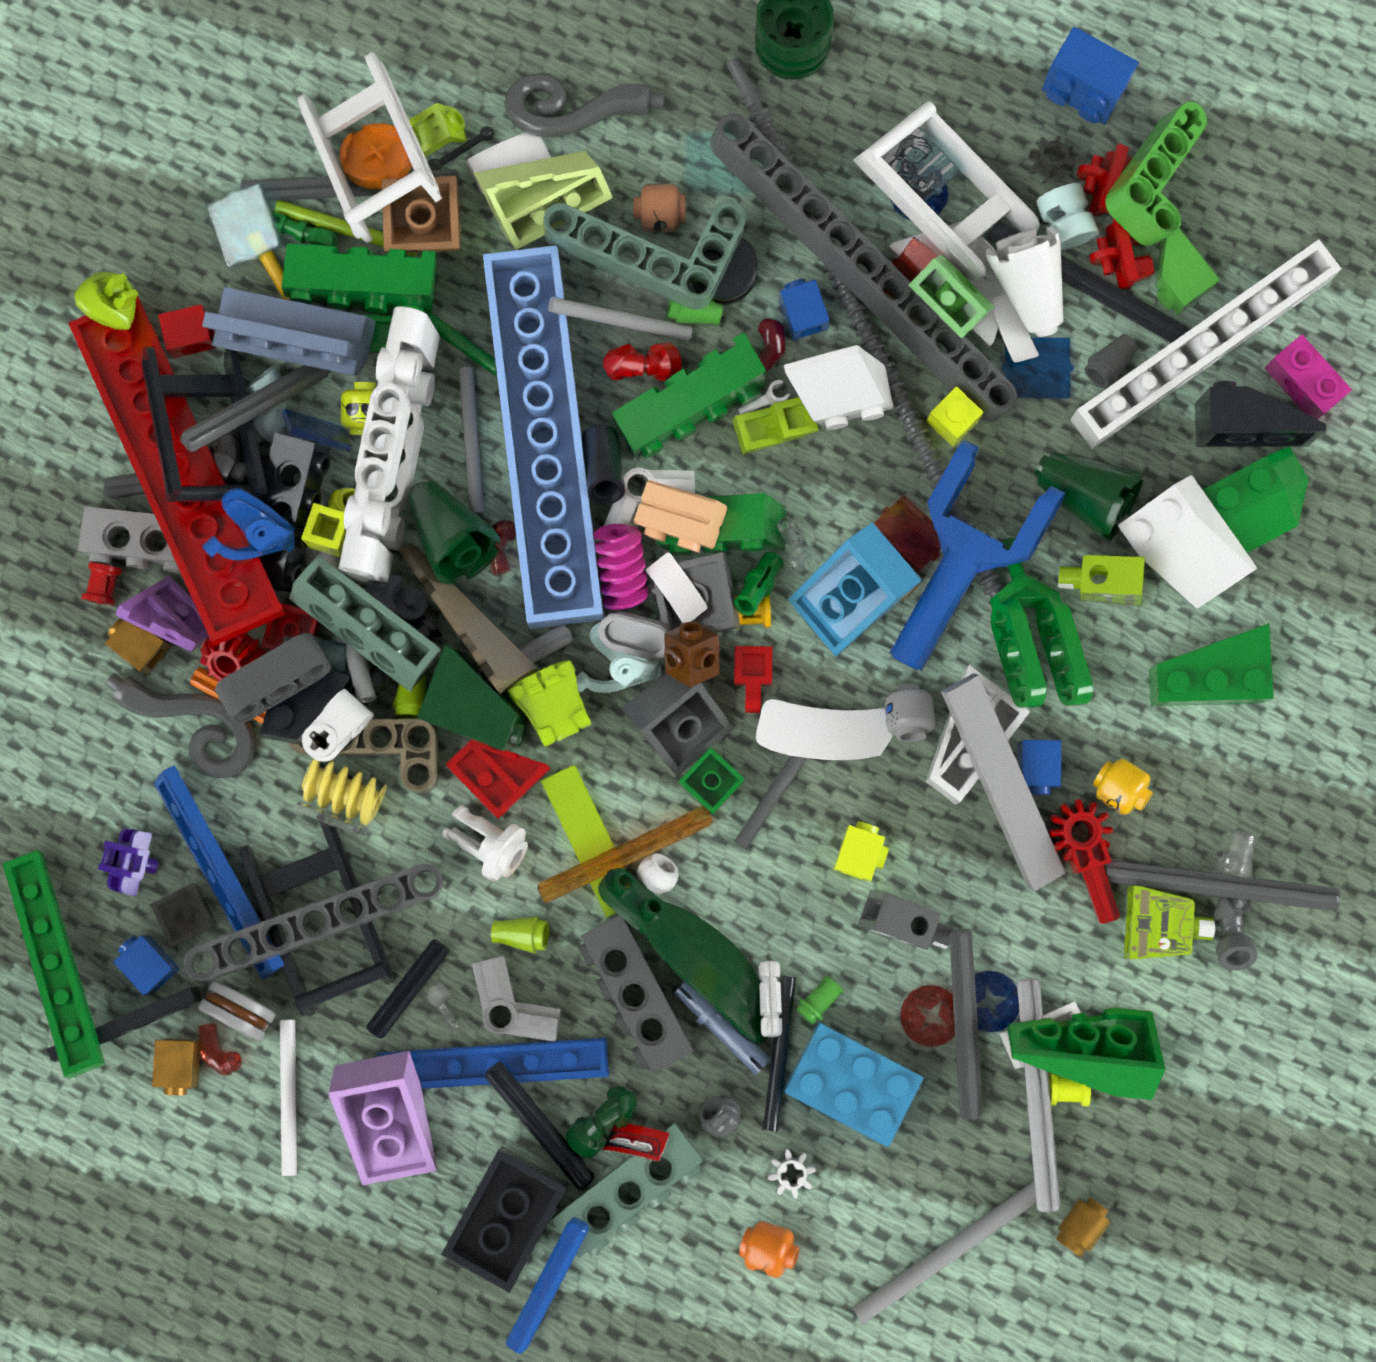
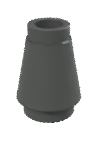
M1121 334L1119 338L1088 359V365L1085 367V373L1089 380L1100 388H1107L1109 385L1117 382L1134 353L1138 350L1137 343L1130 336Z

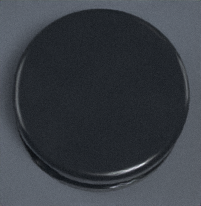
M741 237L712 298V301L721 303L724 306L743 300L751 292L756 282L758 270L757 256L751 244L743 237ZM711 249L703 253L704 257L711 261H717L722 258V255L717 250ZM700 282L691 283L697 294L707 290L705 285Z

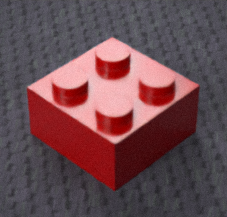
M280 603L285 615L267 623L261 647L271 651L288 640L304 633H311L317 639L321 623L301 608Z

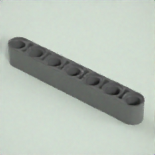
M420 864L197 945L185 955L183 962L184 970L192 979L204 982L226 976L430 901L442 891V876L433 865ZM422 872L432 873L437 881L434 889L427 893L419 892L414 885L415 878ZM388 885L398 888L400 896L396 904L392 906L380 904L378 894L381 888ZM349 899H358L363 906L362 914L354 920L345 919L341 911L342 905ZM313 912H320L325 917V927L319 933H309L305 928L307 916ZM279 925L286 927L288 931L287 942L281 947H273L268 941L269 931ZM239 939H246L251 945L250 955L245 960L237 961L231 955L232 945ZM207 952L213 958V968L207 974L200 975L194 968V961L199 954Z

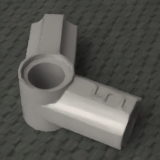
M505 956L472 964L483 1010V1022L490 1032L556 1042L561 1008L515 1001ZM498 1005L506 1006L511 1012V1021L506 1027L496 1026L491 1019V1013Z

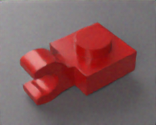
M735 646L734 686H745V713H760L761 686H772L773 646Z

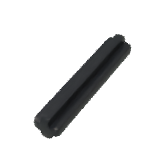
M436 939L428 944L368 1022L366 1028L371 1034L380 1039L385 1037L448 955L449 949L447 946Z

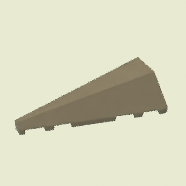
M412 543L398 550L499 694L509 689L521 679L539 671L454 584L441 583L435 577L428 559Z

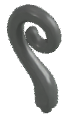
M538 73L523 76L516 80L506 94L504 106L512 123L524 132L541 137H558L578 132L615 114L649 115L650 108L664 109L665 94L651 93V85H619L603 92L570 113L561 116L545 117L557 114L562 110L567 96L565 88L559 79L551 75ZM546 91L550 94L548 99L537 102L536 110L542 116L529 112L524 106L525 98L532 92Z
M115 673L106 680L105 685L115 692L112 700L124 709L137 715L150 718H164L202 714L213 716L228 725L236 737V748L229 758L222 761L210 759L205 753V747L210 741L225 742L227 740V733L224 729L210 724L196 730L192 735L189 744V756L196 768L202 773L215 778H229L242 772L252 762L256 751L254 729L250 721L240 724L233 723L221 700L202 694H158L148 689L132 676L123 680Z

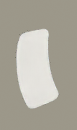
M776 699L768 700L763 704L756 731V742L771 751L790 756L823 760H855L881 756L893 737V734L888 731L886 726L885 708L851 711L801 706Z

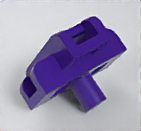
M124 828L119 834L117 843L105 840L103 846L105 850L98 869L110 872L107 881V887L110 890L136 896L144 873L154 874L158 867L157 860L148 858L150 853L148 848L152 833Z

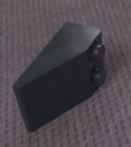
M1234 381L1213 383V387H1209L1195 403L1196 447H1308L1326 432V423L1253 388L1236 386Z

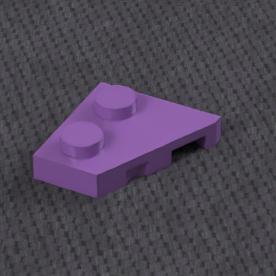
M170 576L120 604L115 613L119 618L190 652L202 646L203 642L209 637L193 599Z

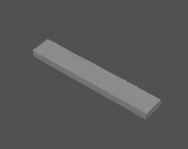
M972 673L944 689L941 693L1028 889L1035 892L1065 874V870L1055 851L981 678L978 674Z

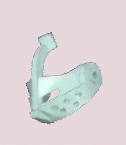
M599 622L591 629L590 640L611 661L609 671L614 680L597 681L590 678L583 671L576 677L580 693L586 688L593 692L611 693L648 680H657L662 676L660 659L648 660L608 649L599 638Z

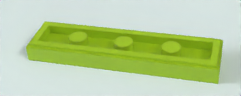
M574 764L541 780V783L606 918L616 914V912L600 897L598 891L599 882L611 869H626Z

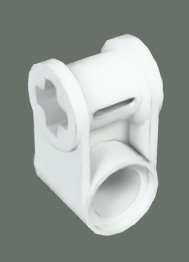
M342 689L329 701L322 713L303 733V748L317 761H330L340 753L351 739L355 738L367 726L374 714L346 689ZM319 735L325 738L329 735L326 739L330 744L326 750L319 747L314 751L317 746L313 741L315 737Z

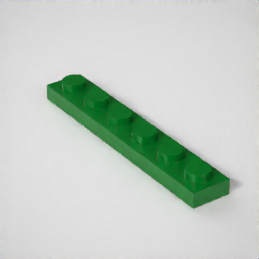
M35 850L2 863L63 1076L70 1079L106 1065L44 854L39 850Z

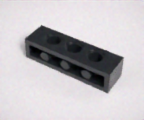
M276 432L274 433L264 473L267 493L262 494L259 499L278 512L283 518H285L286 508L290 505L292 516L288 522L295 530L294 549L291 552L283 550L279 559L276 557L275 552L259 556V559L273 589L291 592L294 581L303 572L302 561L305 549L308 546L301 538L313 503L321 504L322 495L320 489L323 477L330 468L331 457L329 453L331 447ZM299 469L301 480L295 485L293 477L296 470Z

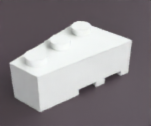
M968 665L963 672L961 680L972 673L980 676L1005 736L1009 740L1030 711L1026 708L1017 707L1010 695L971 665ZM949 712L925 782L956 805L962 801L979 779V776Z

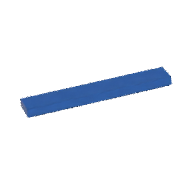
M175 765L163 770L155 780L154 785L234 931L236 932L260 923L259 917ZM268 936V941H269V943H270L273 947H275V946L273 945V943H272L270 937ZM239 939L249 956L251 952L250 943L246 939ZM277 956L258 963L254 967L260 978L264 980L281 969L284 963L281 957Z
M607 1038L408 1050L416 1069L421 1089L488 1085L490 1083L485 1078V1073L497 1062H502L518 1082L609 1077ZM405 1051L378 1052L377 1057Z

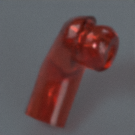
M500 520L492 525L501 540V543L496 542L495 547L498 553L489 564L493 576H499L511 571L504 550L507 542L516 538L515 523L511 520L505 522Z
M217 1024L200 1025L198 1033L202 1061L219 1075L227 1076L238 1071L242 1065L241 1056L233 1051L227 1053L219 1046Z

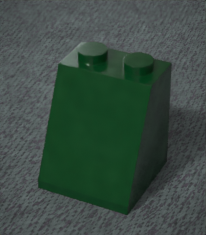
M448 646L444 647L417 718L502 751L512 752L514 746L520 747L528 729V726L523 724L525 715L503 693H498L493 684L463 652Z

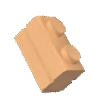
M652 480L646 482L641 497L642 502L639 503L634 518L635 524L645 528L643 535L665 542L667 536L679 539L677 546L698 553L701 546L709 549L715 547L720 532L719 528L722 526L727 511L726 505L717 500Z

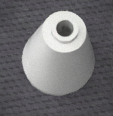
M1052 227L1046 228L1047 235L1037 236L1036 229L1028 230L996 242L997 250L995 252L990 248L986 250L987 261L1029 333H1036L1038 337L1048 336L1057 332L1058 326L1064 321L1061 243L1058 229Z

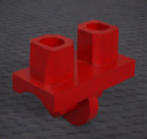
M1119 143L1115 151L1106 152L1104 159L1101 156L1094 155L1090 165L1083 164L1078 168L1076 175L1079 179L1085 181L1084 192L1093 194L1088 212H1091L1093 216L1099 217L1103 213L1110 214L1105 205V198L1132 159L1131 156L1127 155L1129 147Z
M1113 218V223L1105 228L1107 237H1101L1096 240L1098 251L1091 253L1089 260L1092 265H1102L1105 276L1115 273L1117 286L1122 290H1128L1136 282L1150 278L1154 274L1155 269L1150 255L1134 257L1132 246L1141 244Z

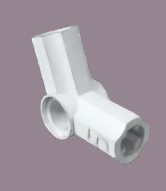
M631 469L624 476L625 494L619 501L612 504L603 526L620 523L629 524L636 528L639 527V525L635 524L634 518L639 503L642 502V496H635L628 490L627 483L631 478L641 477L646 482L652 480L695 494L694 471Z

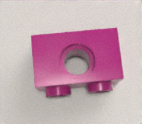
M1303 334L1264 367L1305 414L1317 420L1352 391L1348 384Z

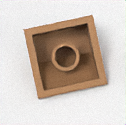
M456 176L434 177L442 197L437 202L420 185L383 208L385 254L389 253V249H404L406 253L422 252V250H460L462 208L461 190ZM382 179V190L400 179Z

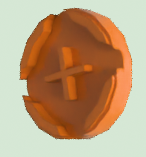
M370 123L361 126V131L355 134L352 131L346 136L340 146L339 159L345 176L355 185L367 189H382V179H402L408 175L412 168L410 159L395 126L386 123Z

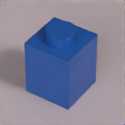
M797 279L787 283L784 286V290H780L779 302L793 341L828 330L830 320L816 279L808 282L805 279Z
M1022 740L1018 743V765L1031 795H1051V789L1061 787V741Z
M136 935L130 937L119 947L118 952L121 955L113 961L143 996L153 995L180 969L150 935H141L139 938Z

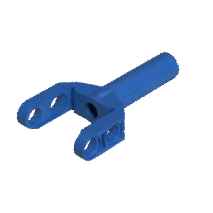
M963 440L957 448L927 502L934 528L937 531L943 557L889 652L893 658L917 671L918 669L923 670L975 575L994 568L1007 567L1030 560L1065 496V492L1050 486L1045 494L1038 497L1009 551L1006 550L1007 547L1003 543L951 515L947 518L948 513L975 467V457L979 447L967 440Z

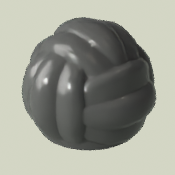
M713 1096L708 1099L700 1112L703 1130L715 1137L727 1136L736 1131L741 1121L738 1102L727 1096Z

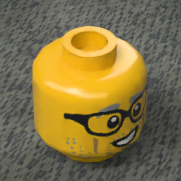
M1118 759L1114 763L1110 760L1107 761L1093 783V786L1097 788V799L1122 815L1131 813L1134 808L1142 811L1153 794L1148 789L1150 775L1126 759Z

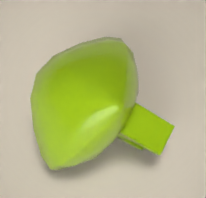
M96 272L80 284L74 293L76 306L88 318L113 329L128 330L134 319L136 298L139 294L136 289H133L131 282L127 280L128 278L124 273Z

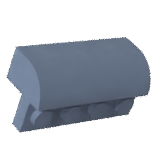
M224 287L219 314L205 312L202 327L215 331L212 346L355 376L361 372L368 358L376 321L363 315Z

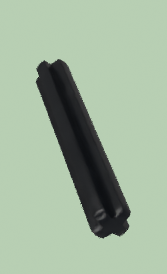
M502 1062L492 1065L486 1071L485 1078L578 1190L587 1187L594 1180V1173L580 1156L571 1149L566 1139Z

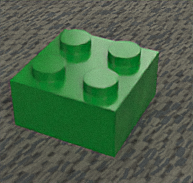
M710 747L678 781V784L710 814L714 815L744 783L745 779Z

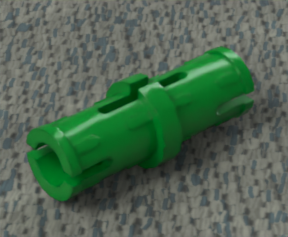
M765 552L756 568L749 571L746 575L744 587L734 600V606L739 613L746 616L753 615L757 611L762 599L771 594L774 588V580L784 566L783 559L777 553Z

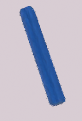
M573 1217L567 1222L506 1340L507 1347L518 1354H522L528 1348L589 1231L588 1224L579 1218Z

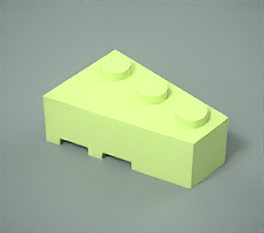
M586 151L474 173L501 231L515 250L544 236V213L553 204H567L586 213L613 198L600 167ZM559 220L554 222L551 227L555 230L567 222Z

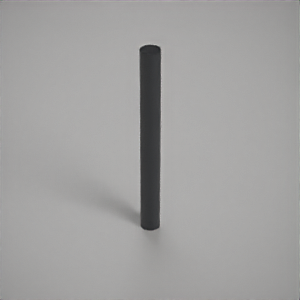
M781 976L782 1013L779 1015V1018H782L783 1031L781 1036L774 1037L763 1122V1130L778 1131L796 977Z

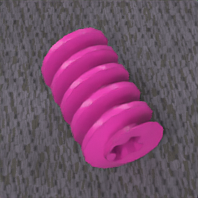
M620 523L600 527L594 532L593 536L595 539L602 540L596 543L595 551L603 554L597 558V565L604 568L598 573L599 579L604 581L600 586L601 593L607 595L602 599L603 607L618 610L642 603L647 598L649 590L645 584L647 575L644 571L645 561L642 557L644 553L643 546L640 543L642 540L641 531L629 524Z

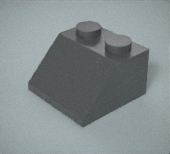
M666 672L622 708L636 729L675 776L680 774L710 747L734 729L702 683L690 688L666 674Z

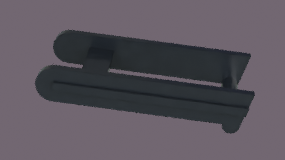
M144 347L141 366L163 475L166 501H222L224 494L234 488L243 489L258 499L262 494H266L267 487L252 419L237 427L249 485L181 486L164 397H230L232 404L245 398L247 394L237 351L225 349V375H160L154 347Z
M327 813L319 815L318 818L329 846L328 849L264 875L261 874L251 847L245 845L240 848L244 861L242 864L264 921L278 916L271 900L272 896L338 870L346 891L359 887L335 825L332 826ZM349 899L356 918H358L362 914V903L358 899ZM373 922L364 924L360 928L375 965L311 991H306L292 952L280 955L284 963L282 968L301 1016H312L315 1014L313 1006L381 979L386 985L393 982L395 977ZM281 925L275 926L269 931L275 947H281L287 942Z

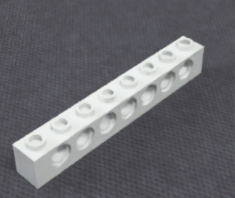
M1317 240L1081 406L1070 419L1091 449L1095 448L1329 283L1341 270V267L1322 242Z

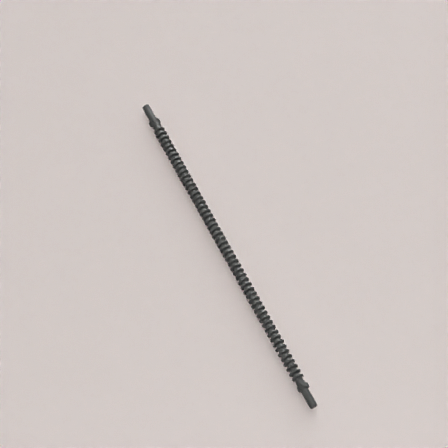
M734 58L730 60L726 65L741 94L739 97L741 105L746 106L751 114L749 121L755 122L754 126L791 161L793 159L792 155L786 154L788 146L781 144L783 136H777L779 129L777 126H772L774 118L767 116L770 112L769 108H764L762 105L760 90L753 87L740 59ZM803 211L809 219L816 220L813 214ZM824 265L823 270L830 272L827 276L828 280L834 281L832 289L839 291L837 299H843L844 301L841 307L848 309L846 317L853 319L851 327H857L858 329L855 333L856 337H862L863 339L860 345L866 346V352L885 365L892 402L896 406L893 412H899L898 422H904L903 432H909L910 435L907 440L914 442L912 450L919 452L917 460L924 462L921 468L928 471L929 474L926 476V479H932L933 484L931 488L935 489L947 468L940 465L943 459L935 454L938 448L931 447L933 439L927 438L928 429L921 427L924 421L916 416L919 410L912 408L914 400H908L907 398L909 390H903L902 388L905 382L903 380L899 381L897 378L900 372L893 370L895 362L888 360L890 352H884L883 350L886 344L879 342L881 334L874 332L876 324L869 322L872 316L865 313L867 306L861 305V300ZM959 495L947 518L951 515L970 525L971 515H965L966 505H960L959 501L962 497ZM993 569L975 575L981 577L979 585L986 587L984 591L985 596L989 595L992 598L1005 586V583L998 582L1000 574L994 573ZM1042 669L1045 682H1047L1048 679Z

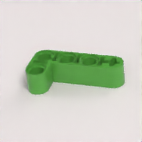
M1185 102L1158 121L1105 198V205L1110 215L1141 245H1154L1175 233L1181 225L1179 211L1161 191L1206 127L1207 117L1205 111L1195 102Z

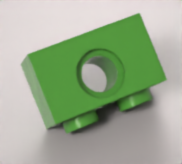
M943 254L935 257L909 284L961 339L968 335L995 308Z

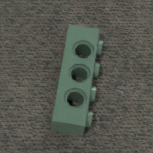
M317 555L294 581L289 597L292 602L409 692L414 689L433 666L441 650L438 646L321 556Z
M675 1121L663 1130L670 1134L661 1156L671 1163L672 1171L668 1176L664 1178L655 1177L649 1168L652 1160L630 1155L551 1218L552 1223L561 1234L567 1222L573 1217L579 1218L588 1224L589 1231L576 1254L579 1258L586 1252L590 1257L597 1254L609 1244L606 1237L618 1228L623 1233L640 1219L637 1215L638 1211L647 1204L652 1209L657 1207L671 1195L667 1190L678 1180L684 1185L702 1171L698 1165L703 1161V1157ZM631 1181L640 1187L641 1196L636 1201L627 1202L621 1198L619 1187L624 1182ZM594 1206H603L609 1211L610 1220L607 1224L597 1226L589 1220L588 1211Z

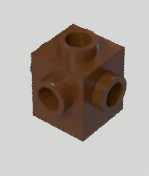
M694 620L685 622L680 627L664 633L666 674L690 688L719 675L720 644L717 633Z

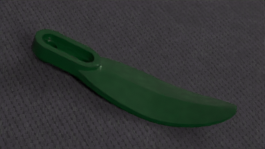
M621 868L609 870L598 885L599 895L602 900L635 929L645 933L649 942L662 959L741 1033L753 1042H764L768 1037L761 1034V1019L764 1017L760 1015V980L742 952L727 937L703 919L681 907L664 902L630 872Z

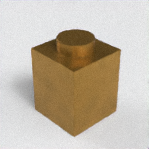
M121 618L112 625L108 632L109 639L105 642L109 648L146 675H149L171 648V645L159 636Z
M155 1040L152 1087H163L164 1095H187V1088L198 1087L201 1040Z

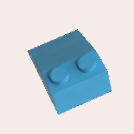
M872 522L847 539L803 583L788 601L836 657L901 601L922 580Z

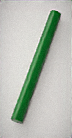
M433 313L428 315L442 339L497 377L494 357Z

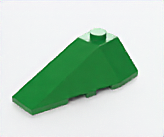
M1109 1008L1104 1009L1102 1015L1087 1017L1083 1012L1073 1014L1069 1020L1055 1021L1052 1018L1011 1023L1007 1028L1012 1059L1112 1096L1152 1100L1166 1070L1152 1011Z

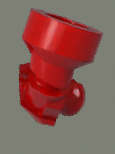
M671 342L652 345L645 356L631 347L632 344H626L611 349L603 358V367L607 376L615 381H620L625 376H643V373H646L647 376H653L658 381H665L679 372L682 367L680 353Z

